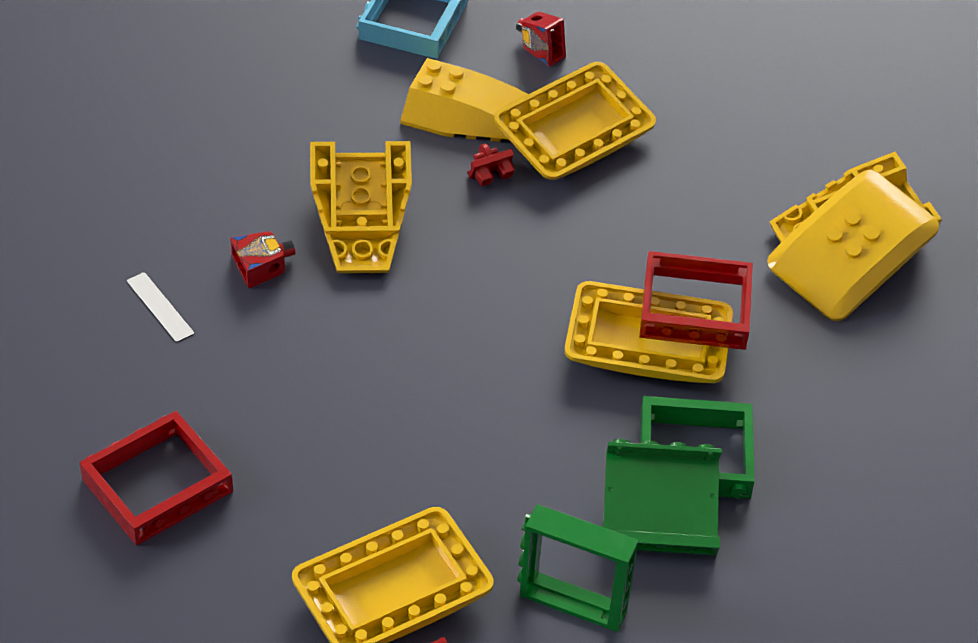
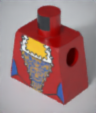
M539 11L525 19L521 18L517 22L516 30L522 33L523 47L526 51L549 67L566 57L564 19Z
M270 231L230 237L231 255L248 288L285 272L284 258L296 254L292 240L278 244L274 234Z

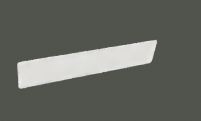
M141 273L127 280L129 285L175 341H180L194 334L193 330L146 273Z

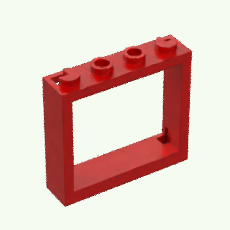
M648 251L639 338L746 350L750 331L753 263ZM653 276L741 285L739 323L650 313Z
M177 411L162 416L152 424L136 430L133 434L112 443L109 447L89 455L86 459L79 462L84 483L136 546L233 492L232 473ZM177 434L212 475L135 517L101 474Z

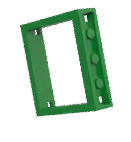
M643 396L640 417V444L643 441H651V423L743 429L744 474L719 472L718 496L751 499L755 482L753 404Z
M536 504L532 514H526L525 522L521 528L525 533L520 543V548L523 551L518 566L522 567L517 581L520 582L519 596L618 632L629 607L639 540ZM542 536L616 562L611 598L540 573Z

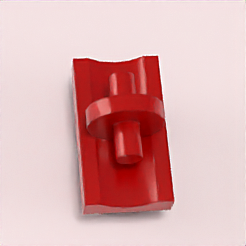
M482 144L479 146V153L473 155L474 161H471V170L467 171L470 179L475 178L481 187L493 182L494 177L491 172L496 170L501 179L512 177L515 171L511 162L514 153L512 149L498 153L497 148L490 149L487 144Z

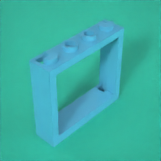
M389 0L368 1L363 15L358 17L356 29H359L360 40L438 59L467 6L468 0H438L449 4L431 36L377 23Z

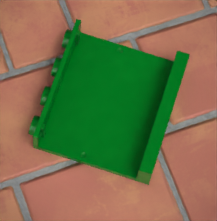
M615 439L613 442H608L606 449L603 527L639 540L637 551L717 556L720 549V537H718L719 459L722 449L715 448L711 444L689 447L681 442L670 443V445H658V442L650 440L643 441L641 444L630 443L627 439Z

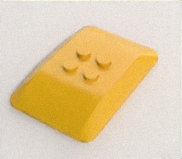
M592 62L498 109L494 115V123L544 178L556 180L602 159L654 128L656 117L606 64Z
M866 170L838 190L783 240L768 256V268L824 316L833 321H841L936 236L939 230V223L934 216L879 173L873 170Z
M585 281L578 285L564 349L568 359L607 370L667 380L717 383L723 379L728 348L639 338L644 289L593 281ZM652 291L650 313L732 322L733 309L725 302Z
M441 507L425 509L301 563L292 571V582L330 643H388L477 601L491 592L494 583L492 574L450 514Z

